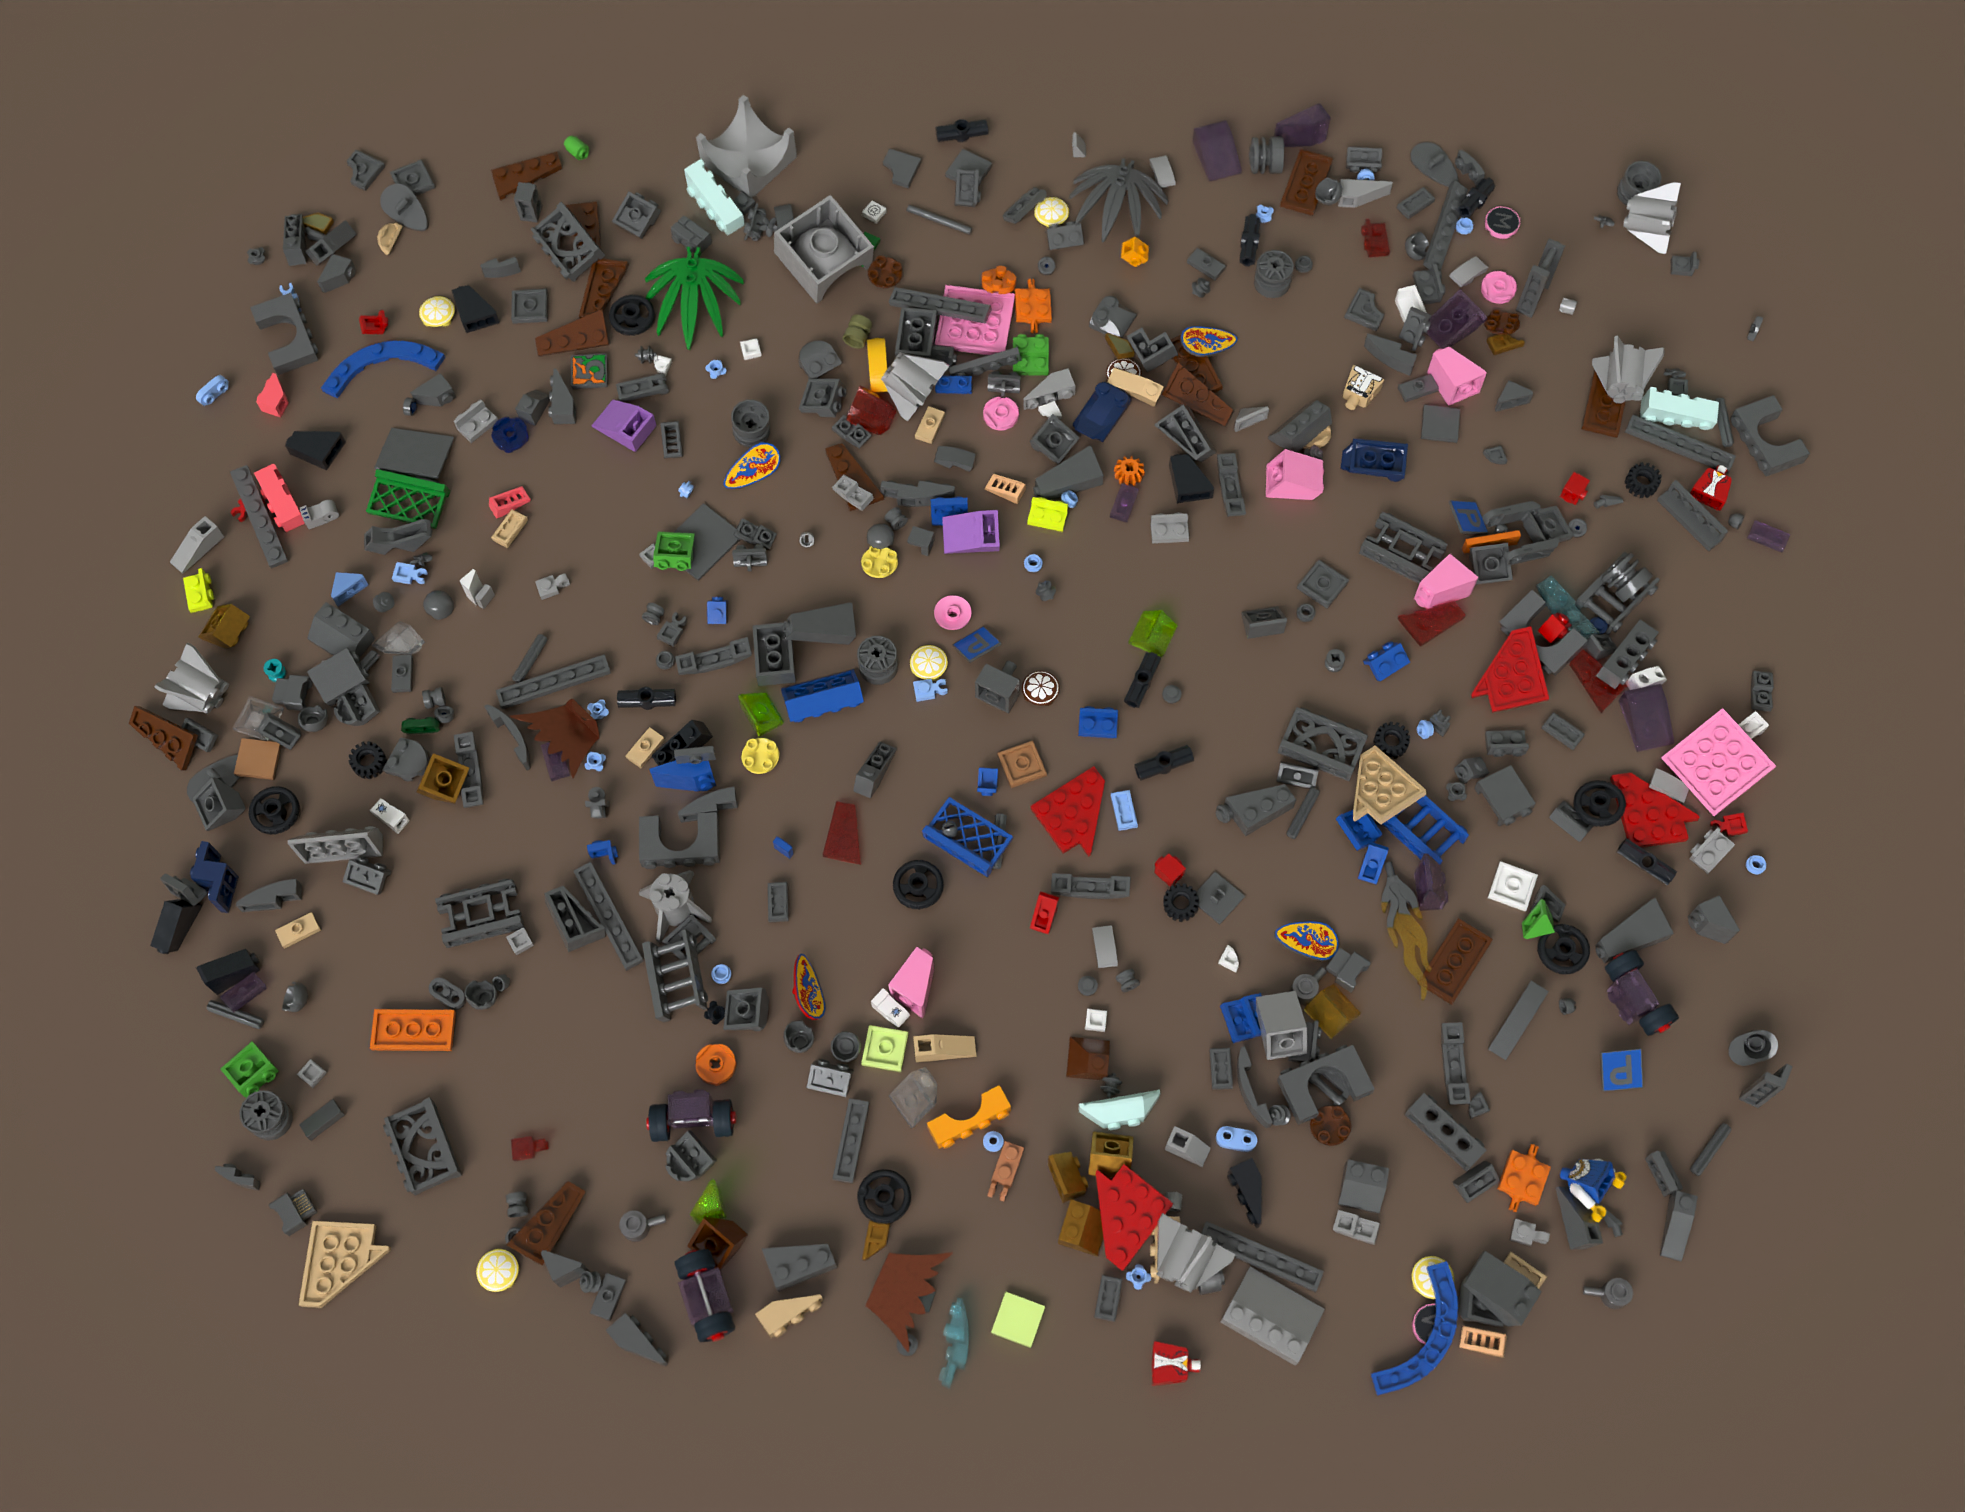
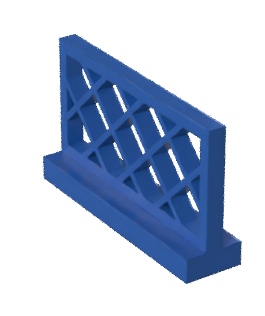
M948 797L930 824L926 825L922 830L923 837L987 878L991 874L995 863L1013 840L1012 835ZM952 804L957 808L958 814L947 816L946 809ZM971 816L974 823L963 826L961 817ZM959 818L961 826L957 828L958 831L962 830L963 839L954 840L947 838L942 830H938L934 826L939 821L946 820L947 822L949 819ZM984 825L989 827V834H978L977 827ZM975 827L977 836L965 838L964 829ZM1002 835L1007 838L1003 844H994L993 837ZM991 837L993 846L981 848L980 839ZM978 840L979 849L970 850L967 848L966 842ZM994 850L995 856L991 862L983 858L982 852Z

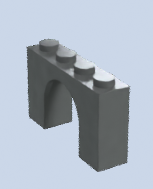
M291 293L250 307L260 330L279 323H290L297 328L296 336L290 344L268 352L273 368L278 375L318 361L316 355L319 353L318 348L310 340L313 338L310 329L305 327L307 320L304 313L300 314L299 312L301 305L298 298L294 299Z
M1774 395L1735 409L1730 418L1732 425L1739 432L1741 440L1747 445L1750 455L1755 458L1760 471L1766 477L1804 463L1810 454L1801 439L1782 446L1768 444L1760 437L1758 426L1777 419L1783 410Z
M1531 590L1500 621L1501 631L1509 636L1512 630L1529 627L1530 622L1547 606L1546 602ZM1573 628L1560 642L1553 646L1541 647L1536 645L1540 663L1543 664L1541 666L1548 675L1552 673L1556 676L1588 645V641Z
M717 812L697 813V838L689 848L681 851L670 850L661 843V821L659 816L639 817V861L641 866L646 869H654L656 866L673 868L676 865L692 867L695 864L709 866L720 863L719 817Z
M1347 1045L1340 1046L1336 1049L1335 1053L1330 1055L1328 1052L1321 1054L1317 1057L1318 1060L1313 1062L1307 1060L1299 1064V1068L1294 1070L1288 1068L1280 1072L1281 1075L1278 1077L1277 1082L1298 1125L1316 1118L1319 1113L1308 1090V1080L1318 1072L1330 1071L1339 1075L1343 1079L1353 1101L1373 1094L1374 1086L1354 1045L1349 1047Z

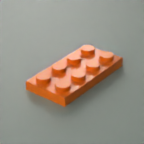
M374 1009L370 1049L381 1051H452L456 1011Z

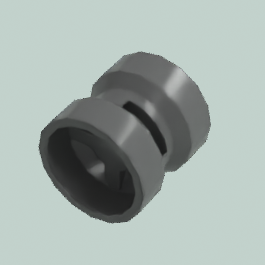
M442 687L435 688L433 691H422L426 709L433 708L435 705H446Z
M514 1192L506 1195V1202L509 1204L507 1209L508 1217L515 1218L529 1214L525 1203L527 1200L526 1192Z

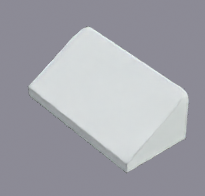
M472 569L460 580V583L467 597L477 605L475 596L483 585L476 571Z

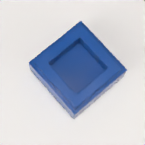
M780 837L774 839V848L790 859L794 854L792 846Z

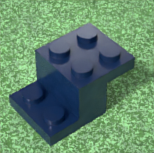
M201 841L200 847L196 850L195 864L190 871L191 879L198 886L208 891V900L220 912L229 913L239 876L227 863H220L221 854L209 842Z

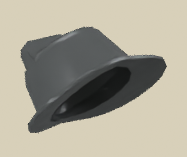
M1751 1030L1732 1040L1728 1048L1729 1056L1733 1062L1742 1066L1765 1061L1776 1054L1778 1041L1775 1035L1769 1031Z

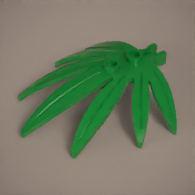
M687 247L688 255L686 258H677L664 262L652 270L645 278L647 283L662 276L647 293L645 298L648 300L652 299L675 278L665 295L660 309L657 324L658 336L667 322L680 288L683 285L681 293V321L688 350L691 349L695 332L699 286L711 320L719 335L723 337L719 307L706 277L738 305H741L739 297L729 283L720 275L744 284V280L728 266L715 260L700 258V247H697L694 258L692 257L691 248Z

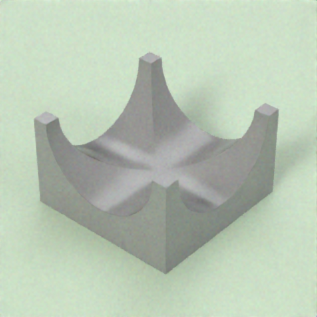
M745 95L739 98L735 118L723 134L713 140H707L706 136L701 133L696 137L699 156L705 163L704 166L750 198L759 193L797 158L794 131L788 127L784 131L783 136L771 131L756 116L749 103V99Z

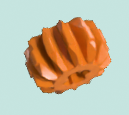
M1125 456L1123 460L1118 459L1117 465L1114 467L1115 479H1119V484L1125 483L1126 487L1129 484L1135 486L1136 482L1140 483L1145 475L1143 463H1140L1139 458L1133 460V456L1130 459H1127Z

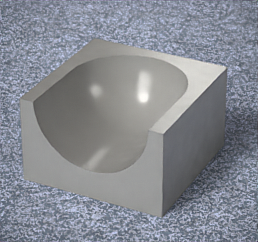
M831 195L774 232V253L816 304L822 301L826 290L843 273L859 265H863L867 270L870 264H872L874 246Z

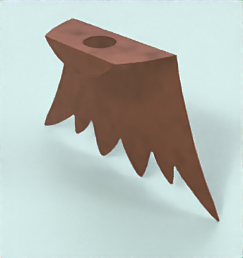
M573 698L565 705L557 708L509 716L520 721L533 723L527 727L528 729L541 730L534 740L551 741L548 747V754L563 751L561 762L569 759L570 773L573 779L582 760L599 739L596 720Z
M953 1252L932 1255L889 1253L865 1306L889 1327L908 1353L909 1340L905 1325L912 1328L915 1327L909 1313L925 1314V1308L918 1296H926L935 1292V1289L924 1279L936 1276L938 1272L931 1268L946 1260Z

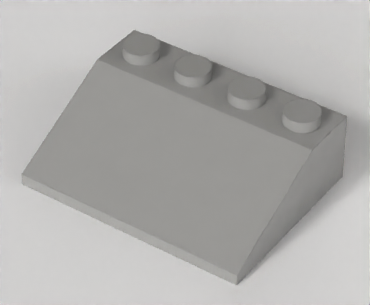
M373 826L360 830L348 828L345 831L339 832L328 830L325 833L319 834L309 832L306 835H299L288 840V845L304 864L350 860L357 857L383 856V834L378 828Z
M1249 1267L1221 1323L1296 1366L1325 1309L1256 1269Z

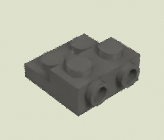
M628 191L612 222L642 239L648 227L654 225L661 210L654 201L649 200L647 202L641 194L637 192L633 194Z
M809 379L799 410L801 413H817L820 417H836L837 412H840L842 409L841 400L842 397L846 396L847 389L840 379Z

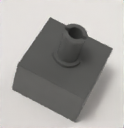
M1006 661L1002 671L985 664L975 681V698L1009 714L1019 697L1020 680L1012 676L1017 668L1016 664Z

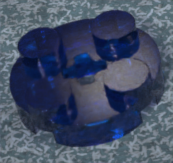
M504 417L493 425L492 440L499 449L504 450L506 453H512L521 448L529 440L526 424L519 418L509 419V417ZM507 432H514L512 436L507 437Z

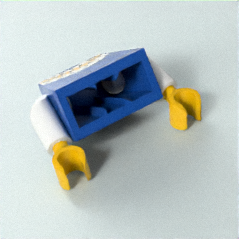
M1579 1159L1573 1169L1563 1167L1560 1172V1178L1568 1181L1570 1192L1587 1209L1593 1211L1591 1214L1592 1219L1600 1222L1602 1217L1606 1215V1209L1603 1206H1596L1595 1203L1600 1204L1611 1184L1616 1188H1622L1625 1184L1626 1174L1624 1172L1616 1173L1612 1162L1603 1161L1602 1159Z

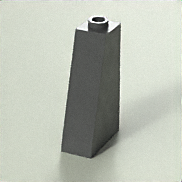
M1092 446L1086 447L1036 478L1035 486L1033 487L1035 497L1053 500L1060 498L1061 494L1068 490L1076 493L1103 485V473Z
M852 603L791 614L783 623L786 640L849 645L856 637Z
M1654 898L1601 938L1595 945L1597 956L1600 959L1602 958L1604 963H1607L1620 953L1625 954L1632 950L1639 951L1668 940L1674 933L1656 898Z

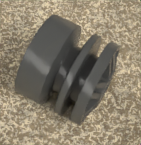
M1270 136L1268 145H1266L1264 137L1260 138V143H1258L1257 137H1252L1249 147V164L1252 174H1257L1258 166L1261 174H1264L1266 166H1268L1270 174L1282 173L1284 165V142L1282 136Z
M1637 161L1629 165L1617 187L1619 200L1627 206L1628 200L1634 197V195L1659 187L1661 183L1659 169L1647 161Z
M1279 250L1263 253L1257 261L1254 277L1255 289L1267 298H1277L1286 294L1290 288L1294 268L1292 258Z
M754 399L744 400L733 408L731 413L733 436L739 444L751 447L758 442L767 441L770 435L769 412L764 404Z
M1632 552L1614 562L1601 578L1603 582H1606L1609 578L1613 579L1607 585L1609 588L1616 584L1619 585L1614 594L1622 602L1629 599L1653 577V574L1646 567L1639 570L1635 569L1639 563L1638 559L1631 564L1629 563L1634 557Z
M871 636L860 644L857 650V659L861 676L867 682L874 685L890 682L898 671L897 650L894 643L883 636Z
M266 1090L256 1091L249 1095L243 1101L239 1111L243 1126L260 1139L268 1141L283 1136L289 1130L293 1120L289 1105L273 1092Z

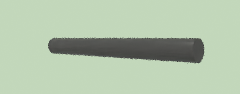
M912 205L907 207V211L969 235L972 232L971 227Z

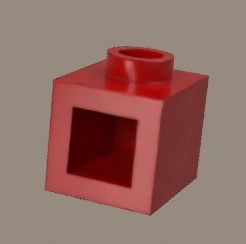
M1573 472L1560 497L1566 502L1576 505L1579 499L1583 501L1588 491L1586 488L1590 480Z
M1558 612L1552 614L1538 631L1550 643H1554L1559 639L1562 640L1569 633L1568 629L1572 625L1569 623V618L1566 615Z
M1169 853L1165 857L1161 856L1154 864V873L1170 887L1174 886L1185 875L1186 868L1182 865L1181 860L1176 856H1171Z

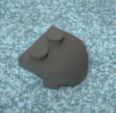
M812 341L803 346L799 353V366L803 368L809 379H818L842 364L832 346L824 341Z
M365 683L338 698L337 706L334 707L336 718L340 722L352 726L364 725L380 712Z
M401 737L382 770L387 774L401 777L404 781H412L413 777L424 774L430 760L428 751L418 742Z
M689 1130L675 1145H671L667 1149V1164L665 1167L673 1179L677 1181H691L703 1176L717 1160L696 1135Z

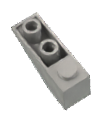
M1340 179L1343 191L1341 198L1338 200V207H1358L1390 194L1393 182Z
M1069 369L1051 373L1023 400L1024 410L1035 409L1040 405L1060 399H1069L1074 396L1075 384Z
M204 516L190 529L170 563L182 574L185 573L224 538L223 534L212 521Z

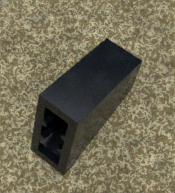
M469 285L460 286L452 290L466 333L500 323L496 310Z
M294 431L287 439L285 447L290 455L328 470L346 441L340 432Z
M1188 454L1170 456L1169 469L1176 502L1184 503L1212 499L1214 486Z
M181 899L165 901L150 946L157 948V952L162 954L178 951L202 905L197 903L193 907Z
M243 949L199 965L196 969L204 984L218 995L259 972L260 969L257 964L260 961L254 952L251 954L247 949Z

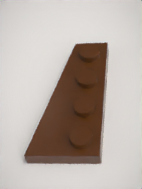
M1181 335L1170 339L1178 355L1172 358L1176 364L1179 362L1213 393L1223 389L1207 356L1199 357L1186 351L1181 344Z

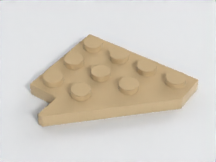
M1376 745L1360 755L1353 810L1354 821L1369 814L1381 825L1426 795V789Z
M312 1222L299 1306L322 1308L391 1250L389 1246L374 1245L375 1224Z

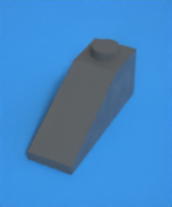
M1675 1191L1670 1195L1660 1256L1682 1261L1695 1216L1698 1196L1681 1191Z

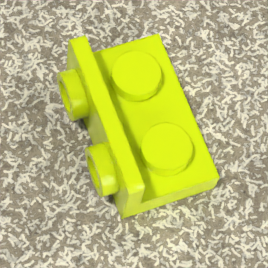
M1033 497L1027 524L1063 532L1068 514V504L1062 501H1050L1043 497Z
M202 568L198 569L199 574L183 578L188 609L191 613L213 608L212 600H214V594L209 587V584L212 583L211 577Z

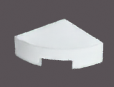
M660 355L654 356L653 360L658 373L665 374L666 376L672 360Z
M1055 401L1038 407V411L1043 416L1050 417V415L1054 414L1058 419L1062 418V414Z
M1227 945L1218 964L1237 972L1239 965L1238 957L1234 949Z

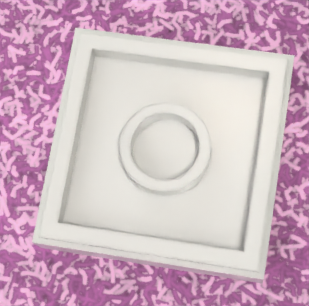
M1500 861L1488 898L1526 911L1538 875Z

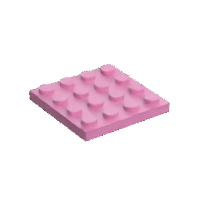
M946 285L945 297L991 305L992 310L986 324L940 315L934 345L954 347V351L992 355L1006 351L1015 294L1001 295L997 291L989 293L981 289Z
M1723 708L1661 757L1713 817L1776 768V765Z

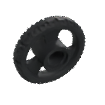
M635 294L619 298L614 302L609 311V320L612 327L620 334L636 336L646 332L652 326L655 319V310L652 303L643 296ZM640 305H644L648 309V318L641 316ZM623 306L622 314H616L618 309ZM625 322L627 326L634 328L623 327L621 324Z
M1595 780L1583 784L1577 790L1574 797V809L1579 818L1587 822V824L1596 827L1610 826L1616 823L1623 816L1626 807V800L1622 791L1612 783L1603 780ZM1592 789H1605V791L1598 790L1593 792L1591 797L1584 794ZM1612 798H1617L1618 810L1612 815L1608 812L1610 801ZM1582 806H1589L1590 813L1599 818L1588 815L1582 809Z
M273 786L260 791L258 795L256 794L250 803L251 805H249L248 811L252 825L258 831L272 835L285 832V830L287 831L295 824L300 813V805L292 791L284 787ZM274 794H280L279 799L269 798L265 800L263 804H261V801L266 797ZM287 803H292V812L289 818L284 821L287 815L284 806ZM274 808H277L274 813H271ZM265 814L273 822L272 827L262 825L258 821L257 816Z
M913 860L907 862L894 875V894L898 901L908 908H928L939 900L943 892L944 882L942 874L935 865L928 861ZM914 868L916 872L910 875L908 884H900L904 873ZM927 871H930L935 876L937 881L936 889L928 887V879L925 875ZM915 882L923 883L919 888L913 886ZM908 893L915 897L925 895L926 900L915 902L907 899L905 896Z
M1554 925L1555 933L1557 932L1560 938L1552 949H1548L1545 947L1547 938L1553 933L1540 936L1537 945L1539 958L1549 970L1563 975L1576 973L1588 962L1590 956L1588 940L1579 929L1571 925ZM1571 935L1576 937L1582 946V954H1578L1575 952L1576 944L1574 940L1570 938ZM1560 946L1566 947L1568 952L1561 951ZM1555 958L1561 962L1570 959L1573 966H1559L1552 962V959Z
M888 1169L874 1171L865 1177L859 1186L857 1194L858 1205L862 1213L873 1222L883 1224L895 1222L906 1213L910 1206L911 1190L909 1184L902 1175ZM881 1177L891 1178L889 1185L881 1184L875 1190L869 1187V1184L875 1179ZM898 1189H903L904 1200L897 1211L892 1207L895 1202L894 1192ZM882 1192H887L890 1194V1197L886 1201H881L879 1195ZM874 1199L876 1205L884 1209L883 1215L880 1216L870 1211L865 1201Z

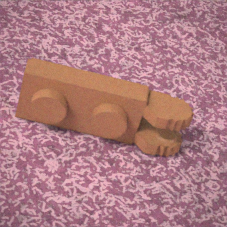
M1004 1142L991 1179L992 1183L988 1192L989 1197L992 1198L995 1194L998 1183L1004 1185L1003 1191L1000 1194V1201H1005L1008 1190L1011 1188L1024 1147Z

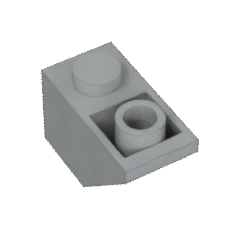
M1174 1126L1165 1147L1166 1151L1200 1167H1203L1211 1149L1195 1135Z

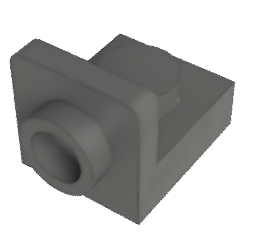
M1692 252L1691 257L1672 256L1671 274L1692 276L1695 269L1699 267L1697 252Z
M933 345L932 359L944 361L949 367L956 365L957 355L954 354V347Z

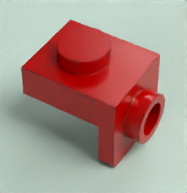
M380 310L378 316L360 315L359 323L362 334H384L385 328L388 327V317H385L384 310Z

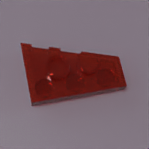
M1453 601L1433 606L1432 609L1418 610L1409 615H1399L1397 619L1421 647L1463 620L1466 614Z
M1584 650L1569 664L1601 713L1627 687L1626 684H1619L1614 689L1599 679L1597 674L1603 665Z
M836 801L823 857L861 865L855 805Z

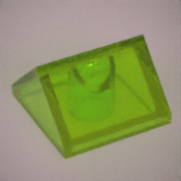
M1162 610L1143 611L1128 644L1163 657L1178 625Z
M767 693L739 694L740 707L758 737L784 723Z
M714 1179L710 1180L690 1213L691 1218L698 1225L705 1216L719 1219L727 1217L721 1190Z

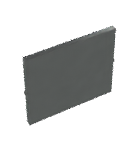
M391 428L374 468L375 470L379 469L438 479L448 458L447 456L454 442V437Z
M704 503L674 531L675 533L695 534L692 567L685 571L698 581L741 540L733 535L736 528Z

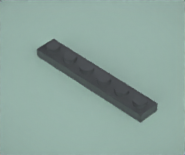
M1456 180L1450 183L1423 263L1430 270L1432 264H1437L1438 270L1441 271L1459 218L1457 209L1462 201L1465 200L1468 191L1467 188Z
M897 287L894 288L888 301L890 306L937 310V315L986 324L992 310L991 305Z
M1632 415L1625 430V433L1716 469L1718 465H1722L1727 468V474L1736 457L1733 454L1635 415Z
M248 465L230 471L270 568L272 569L289 562Z
M604 654L498 689L496 693L503 710L611 674Z
M589 862L574 870L573 872L600 923L605 928V932L625 970L627 971L644 962L592 863Z
M1206 1221L1201 1234L1210 1236L1213 1242L1234 1253V1258L1313 1292L1317 1291L1324 1271Z

